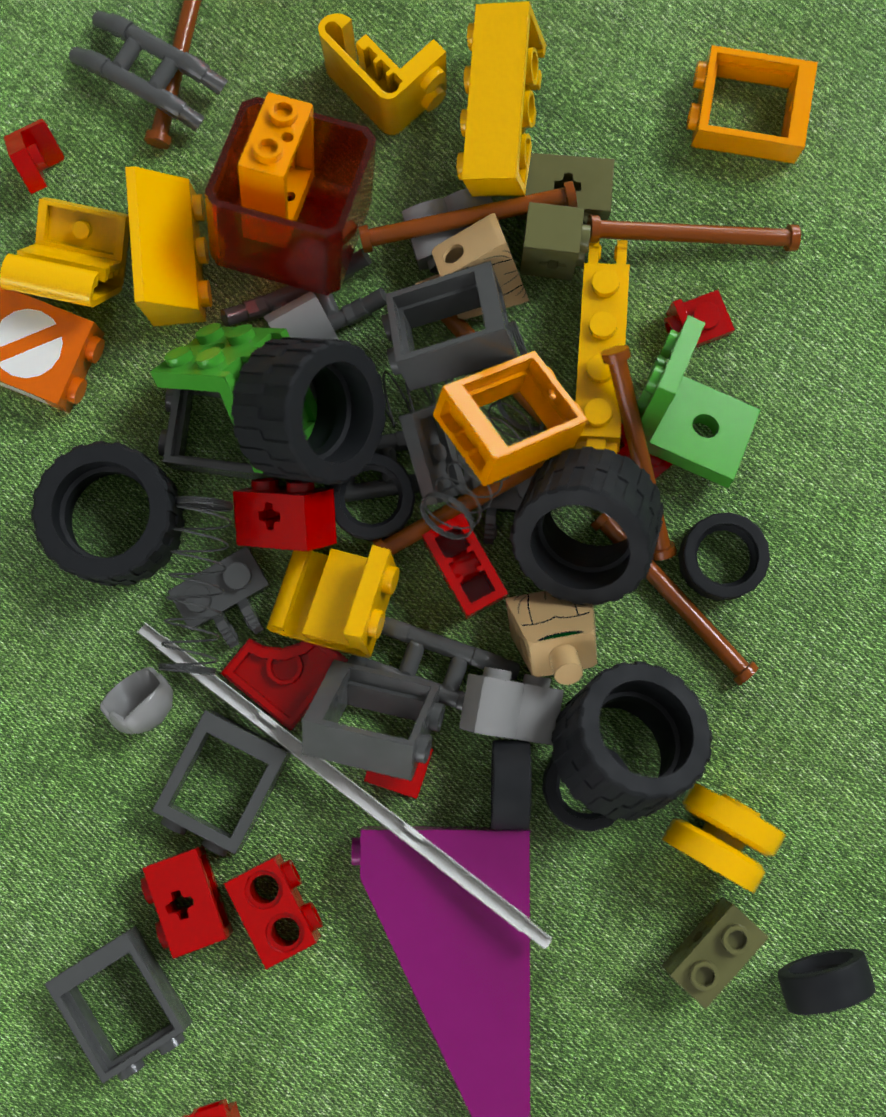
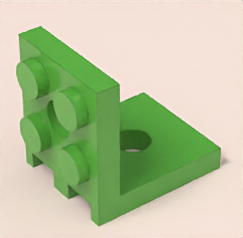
M688 315L680 332L673 329L670 330L660 355L657 356L649 373L647 385L637 401L649 454L729 488L735 479L761 409L684 376L705 325V322ZM701 423L708 426L713 433V437L705 438L698 435L693 428V424Z
M212 323L200 328L195 333L196 338L187 345L169 351L164 356L165 361L150 371L157 388L219 392L234 425L233 416H231V404H233L234 399L233 390L235 382L238 381L240 376L239 372L243 364L249 360L251 353L257 348H261L265 342L272 339H280L281 337H290L287 329L255 328L251 324L225 327L221 326L220 323ZM310 386L304 398L302 413L303 428L307 439L312 433L317 416V404ZM251 465V467H252V469H253V471H254L255 473H263V471H261V470H256V469Z

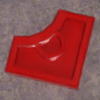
M249 638L220 674L287 729L293 731L307 712L333 660L348 663L349 659L337 650L304 641L279 648L264 646Z

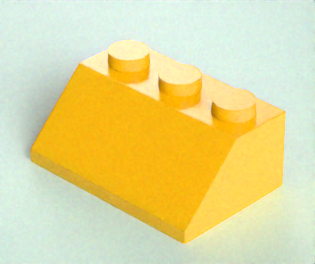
M136 166L125 167L135 303L153 326L206 322L205 307H212V292L209 280H203L202 264L209 263L206 237H200L199 221L206 220L203 195L196 194L190 180L187 178Z

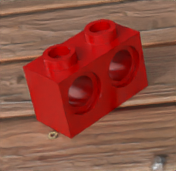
M280 853L232 877L224 883L265 969L316 944L321 936L318 929L323 927L322 920L314 904L311 901L305 904L297 889L298 886L302 885V881L295 865L290 859L284 862ZM269 875L276 880L278 894L275 898L266 899L257 893L255 882L258 876ZM280 918L293 919L299 927V937L290 941L282 939L276 931L277 920Z

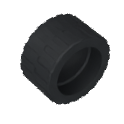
M292 337L269 340L261 348H257L251 353L249 360L243 364L239 372L238 381L235 382L233 390L234 399L233 404H231L235 438L238 439L239 448L243 455L249 459L250 464L256 470H261L265 475L329 485L333 483L341 484L347 482L351 477L359 475L363 468L370 463L376 448L379 447L386 419V398L383 393V382L371 357H368L365 351L358 345H352L349 341ZM311 381H313L317 395V416L312 433L307 440L303 428V403Z
M95 441L88 445L81 444L73 447L68 453L57 457L48 470L46 469L40 477L41 481L38 487L35 488L32 498L34 499L33 509H31V520L34 522V534L37 541L44 548L43 552L47 557L55 561L59 568L70 574L105 586L116 587V585L122 584L125 586L137 584V581L147 580L154 576L155 572L161 567H165L173 554L170 551L177 550L180 545L182 532L173 530L175 527L184 528L185 520H183L184 508L175 507L177 505L176 498L179 497L177 491L179 490L175 483L166 476V472L136 449L132 450L125 444L117 442L113 444L106 443L105 441ZM113 474L129 476L144 488L149 498L150 513L146 529L140 539L130 549L120 555L110 558L91 555L78 545L73 533L72 515L75 504L81 493L94 481Z
M582 447L581 449L574 450L571 448L547 459L543 466L534 473L513 521L511 542H513L512 551L515 559L520 564V569L539 589L545 590L557 599L571 601L573 604L601 605L605 602H615L622 599L624 595L632 593L637 589L641 580L646 578L663 522V503L660 500L659 489L650 479V475L644 468L637 466L634 463L635 461L627 456L623 457L614 453L615 451L605 448L604 450L593 447ZM574 505L596 509L612 518L622 528L627 539L606 546L589 545L579 542L565 534L556 525L550 511Z
M639 661L615 664L612 668H606L599 672L559 713L551 739L553 743L552 757L558 769L557 774L562 783H565L570 790L569 793L576 800L582 802L590 811L605 815V818L630 821L637 820L642 816H650L692 788L693 784L700 780L705 773L706 764L710 761L712 753L710 746L711 741H713L706 710L702 708L695 692L691 691L681 678L667 672L665 668L658 665H648L646 662ZM610 707L625 710L638 717L648 726L657 741L660 751L661 765L658 777H645L635 774L624 768L613 758L606 748L600 732L599 716L601 708Z

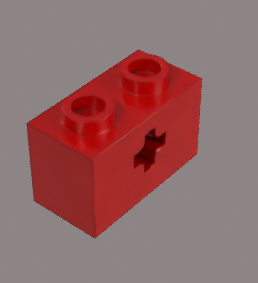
M258 478L251 480L250 488L233 491L236 544L238 546L308 552L337 544L333 488H315L314 482L299 480L287 481L286 486H279L278 478Z
M463 512L444 522L450 526L460 528L470 526ZM444 524L438 526L456 535H464L470 531V528L456 529ZM433 529L422 535L427 550L466 619L473 617L507 597V590L473 531L469 537L463 540H453L444 537Z
M197 846L142 868L145 875L140 880L143 895L148 904L154 903L160 920L155 925L159 942L163 949H170L173 959L225 940L233 933L204 846ZM181 895L183 897L191 896L194 904L188 909L185 907L177 908L175 900Z

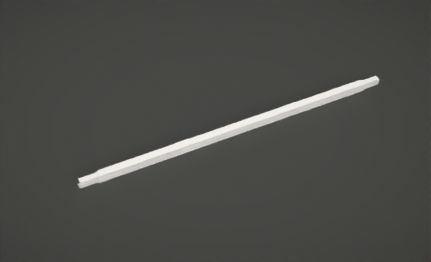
M147 623L139 631L137 630L141 636L156 646L161 653L175 664L199 663L184 651L162 646L160 643L171 640L162 636ZM175 643L165 644V645H169V646H173V647L180 648V647L177 646ZM188 673L519 932H523L543 949L547 948L552 942V937L532 923L526 915L326 760L302 755V742L219 677L216 675Z

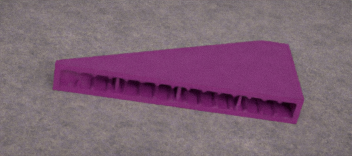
M363 826L360 829V837H352V865L360 866V879L471 1117H530V938L523 932H519L385 826ZM411 826L530 919L529 829L502 830L477 826Z

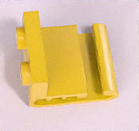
M334 13L327 15L320 21L318 31L328 76L385 134H399L423 111L431 112L445 98V91H447L446 51L434 39L400 69L366 34L356 42L355 46L352 19L348 16Z
M48 197L40 198L35 244L17 250V255L10 253L6 255L0 270V287L6 290L88 307H95L121 292L125 279L130 233L129 214Z
M372 545L368 558L332 548L329 555L314 552L313 550L308 552L293 550L267 624V629L285 637L363 658H371L376 640L380 637L383 630L385 612L390 597L394 593L399 579L400 570L395 564L391 550Z

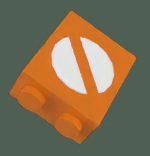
M0 287V386L70 414L73 405L79 404L86 392L87 380L85 377L91 364L97 363L105 347L103 336L105 333L91 320L26 294Z

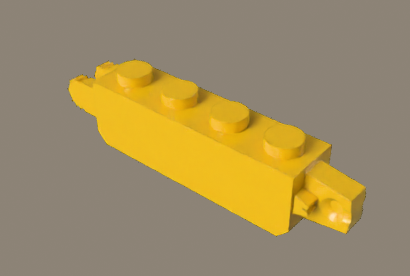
M600 240L598 243H589L588 263H584L575 398V402L579 404L588 421L574 449L593 447L604 450L605 448L615 451L614 453L616 454L620 449L621 415L609 365L603 363L601 352L610 347L625 345L630 270V264H626L628 240H617L614 254L616 264L599 263V260H601Z

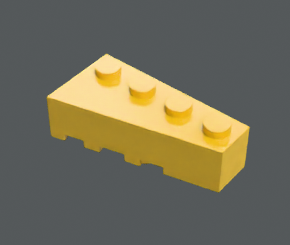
M530 1L476 4L474 23H469L467 28V42L469 50L472 51L471 65L465 66L464 88L466 94H468L467 109H462L460 114V129L462 136L465 137L464 152H459L457 155V176L459 180L464 182L472 197L525 196L532 150L530 134L525 133L526 128H533L536 122L537 111L532 90H540L542 73L539 70L538 58H545L546 43Z

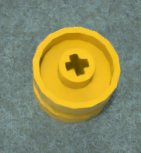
M694 783V786L687 792L682 804L686 811L704 821V826L700 829L683 819H672L661 840L755 894L766 872L760 863L742 853L744 847L747 846L764 856H775L786 834L761 819L759 813L723 793L719 795L706 787Z

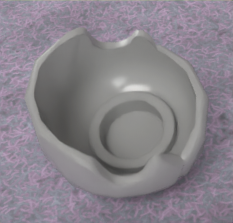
M146 667L132 673L112 688L102 700L100 710L111 725L122 733L140 734L148 732L160 725L172 708L174 691L162 674H159L152 667Z

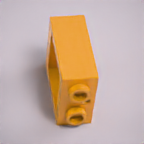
M712 45L706 61H698L695 70L693 88L700 89L698 103H691L687 118L686 130L693 131L691 147L795 164L805 148L818 62ZM716 77L788 89L781 137L708 125Z
M271 92L267 93L238 163L244 234L288 245L314 178L313 104ZM287 196H291L293 201H288Z
M535 350L444 385L433 412V417L483 486L554 457L564 450L574 448L588 421L579 404L572 400L556 379L552 369L545 365ZM520 391L548 430L507 446L479 407Z

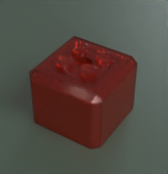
M254 97L241 103L204 191L210 254L215 263L221 267L322 295L336 292L341 289L360 236L359 226L364 225L372 202L376 138L369 127L313 112L314 178L297 222L242 207L238 163L265 99ZM287 196L288 201H293L291 196Z

